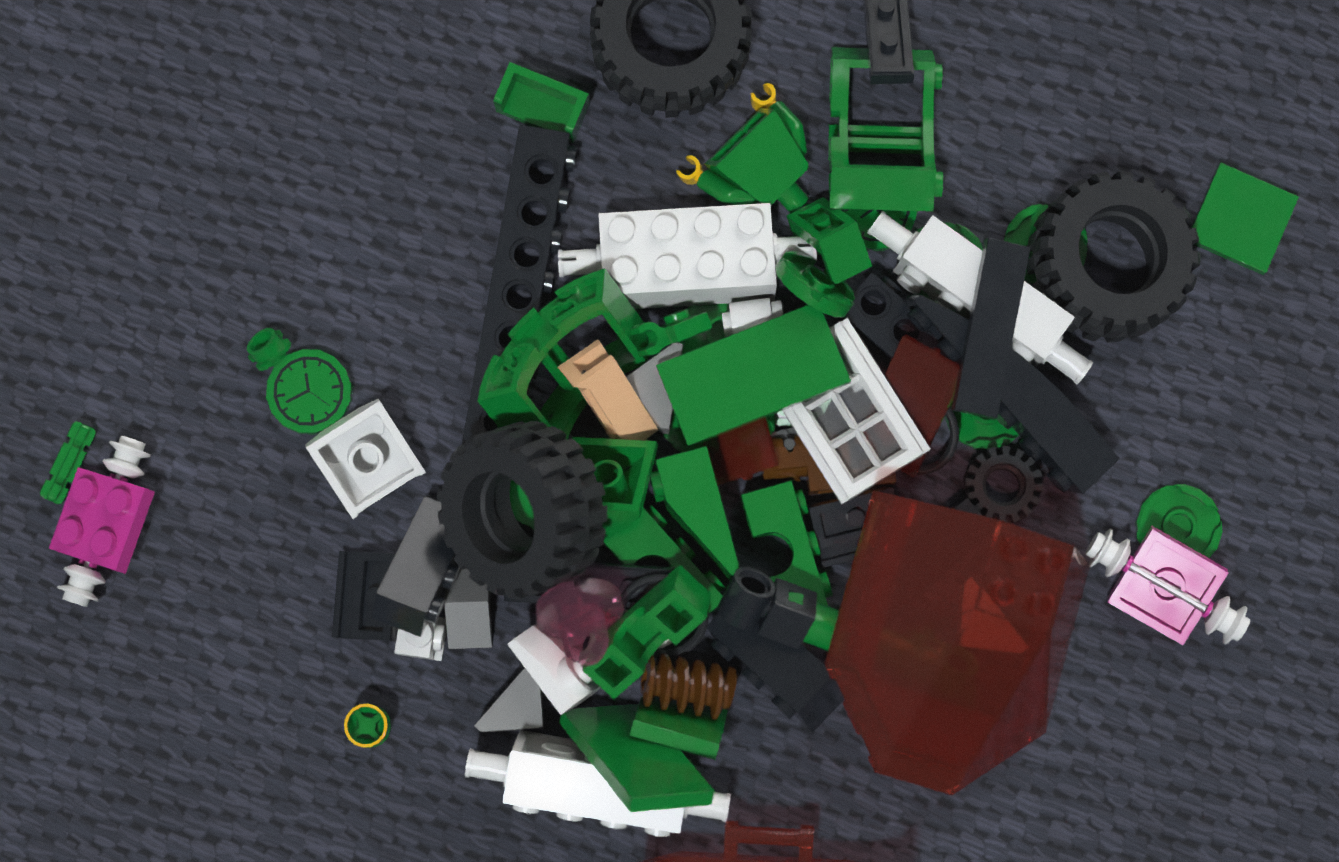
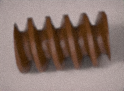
M660 654L656 661H654V656L652 655L646 665L645 673L641 675L640 692L643 696L644 707H650L654 697L657 696L660 699L661 710L666 711L673 699L676 700L678 713L683 714L690 702L693 703L696 717L701 716L705 706H710L711 718L717 720L722 709H729L732 704L736 689V669L730 666L722 673L721 666L717 663H712L705 669V665L701 660H695L688 666L685 657H677L671 663L668 654Z

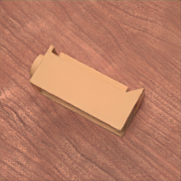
M598 339L558 366L572 386L578 387L610 439L645 441L658 431L657 426L612 355H608Z

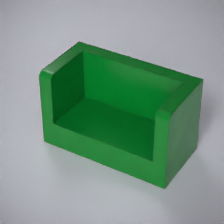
M509 62L493 100L496 112L532 127L570 133L572 143H574L590 106L589 93L512 62Z
M824 197L786 215L793 236L801 237L815 248L817 256L821 254L829 278L833 283L838 284L872 267L857 222L840 209L830 208L829 201Z

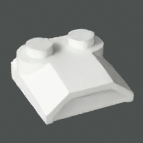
M379 399L354 410L321 431L305 445L352 519L409 480L426 473Z
M546 621L533 625L507 644L560 715L581 704L601 688L582 671L586 653L577 650Z

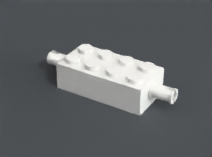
M770 203L599 213L600 244H596V249L558 250L560 278L564 276L587 275L605 268L634 309L680 307L694 304L695 306L729 304L770 298V301H775L777 285L775 266L787 251H799L814 257V260L817 261V250L801 237H777L776 233L772 232Z
M882 211L867 234L872 235L898 254L897 259L899 263L893 270L899 276L897 279L898 283L915 295H918L923 290L937 304L969 320L982 250L933 215L920 233L916 231L913 234L889 217L886 212ZM1024 281L1011 349L1034 367L1040 363L1045 364L1047 361L1071 378L1076 384L1083 379L1094 363L1062 341L1064 338L1062 336L1075 317Z
M520 730L513 749L509 752V756L470 749L465 770V777L504 782L503 787L506 788L503 803L512 804L513 809L529 814L538 813L539 809L557 812V817L568 821H581L583 817L599 819L603 826L614 829H624L627 825L644 827V831L648 834L663 837L669 836L671 832L680 834L682 818H687V814L726 822L731 797L730 793L714 792L712 805L630 813L572 739Z

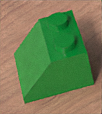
M572 438L584 449L581 453L583 457L592 460L597 469L594 472L598 483L602 482L605 495L601 497L603 506H607L608 517L607 521L602 523V528L606 529L604 540L609 539L640 518L658 448L656 441Z

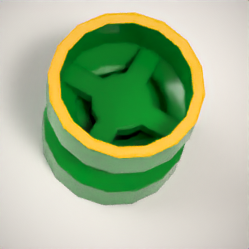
M360 704L352 708L344 721V731L348 740L354 745L363 748H373L383 744L389 737L392 729L388 713L381 707L372 704Z

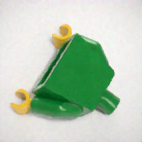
M770 83L763 84V89L770 98L762 101L751 92V105L756 113L704 163L708 170L703 171L699 160L695 156L689 155L685 158L689 163L696 166L695 171L690 175H684L677 169L676 172L683 183L689 185L697 183L699 189L721 203L729 205L770 203L772 205L778 200L789 213L800 209L809 198L796 183L809 168L808 162L804 158L807 153L804 127L802 122L782 101L776 102L774 86Z

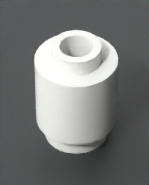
M770 298L729 303L730 312L722 313L725 338L783 315L781 300L771 302Z

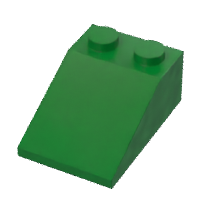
M707 446L656 459V471L651 472L650 476L656 503L660 501L665 502L666 509L726 578L731 581L736 570L739 569V564Z

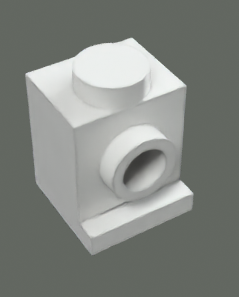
M438 617L435 624L428 622L421 637L398 629L394 653L401 656L442 661L447 631L446 618Z

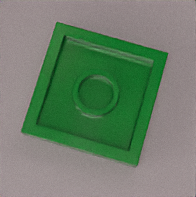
M1220 163L1191 229L1196 228L1199 241L1194 245L1264 275L1269 268L1299 197Z
M641 696L630 736L716 760L728 710L722 709L718 719L713 720L711 718L710 706H705L701 716L696 717L693 703L689 702L684 713L680 714L677 710L676 700L672 699L667 710L664 711L661 710L659 697H654L650 707H644L643 696Z

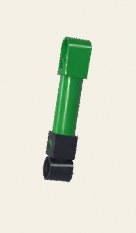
M741 567L736 570L717 606L721 617L736 628L752 629L759 622L758 634L760 636L795 649H799L802 642L894 675L895 686L941 704L950 705L956 703L978 667L977 660L972 653L958 644L937 638L935 630L931 627L924 628L922 632L913 629L911 634L906 636L818 603L817 592L780 578H777L773 583L771 578L764 572L751 567Z

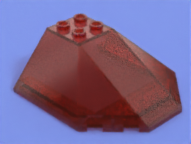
M878 491L872 492L826 657L825 667L831 679L836 680L845 699L842 702L856 733L862 736L870 753L868 759L875 773L948 795H954L1046 733L1090 569L1087 561L1075 546L1002 520Z

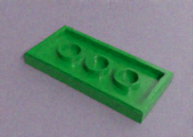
M809 305L656 365L688 448L851 383L824 314Z
M639 704L575 708L561 715V726L630 813L712 805L714 789L680 749L630 736Z

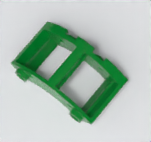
M831 47L830 117H837V125H829L828 160L831 173H829L828 187L830 208L933 212L934 197H942L943 172L936 171L934 157V89L941 90L943 70L942 64H936L933 50H912L914 70H922L921 127L848 125L850 68H869L867 48ZM848 152L921 154L922 167L849 164Z
M605 268L582 276L555 291L558 298L550 302L539 312L533 307L508 333L512 340L501 356L493 355L484 374L477 402L499 428L521 421L524 423L530 421L543 422L548 427L554 426L567 434L566 440L568 441L574 423L588 403L578 387H573L558 368V366L570 359L558 344V341L590 319L603 315L618 335L619 339L604 346L609 356H613L624 374L641 367L649 361V356L640 357L637 352L648 346V336L644 332L634 335L630 333V329L633 326L644 323V321ZM540 362L543 363L559 384L545 402L541 411L537 409L526 395L530 380Z

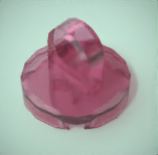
M596 578L585 579L586 585L575 586L574 581L561 583L549 589L537 601L536 620L539 629L551 637L562 639L566 656L571 661L584 666L595 665L603 658L609 644L607 629L621 618L624 612L620 590L611 582ZM590 636L589 644L583 651V642L586 637Z

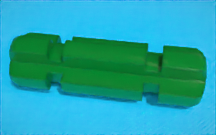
M75 421L72 423L66 435L70 439L68 443L63 442L49 471L52 477L50 481L45 479L40 490L41 497L55 504H62L69 492L66 486L68 482H73L77 468L81 467L87 454L83 450L86 445L91 446L96 435V431L92 427Z

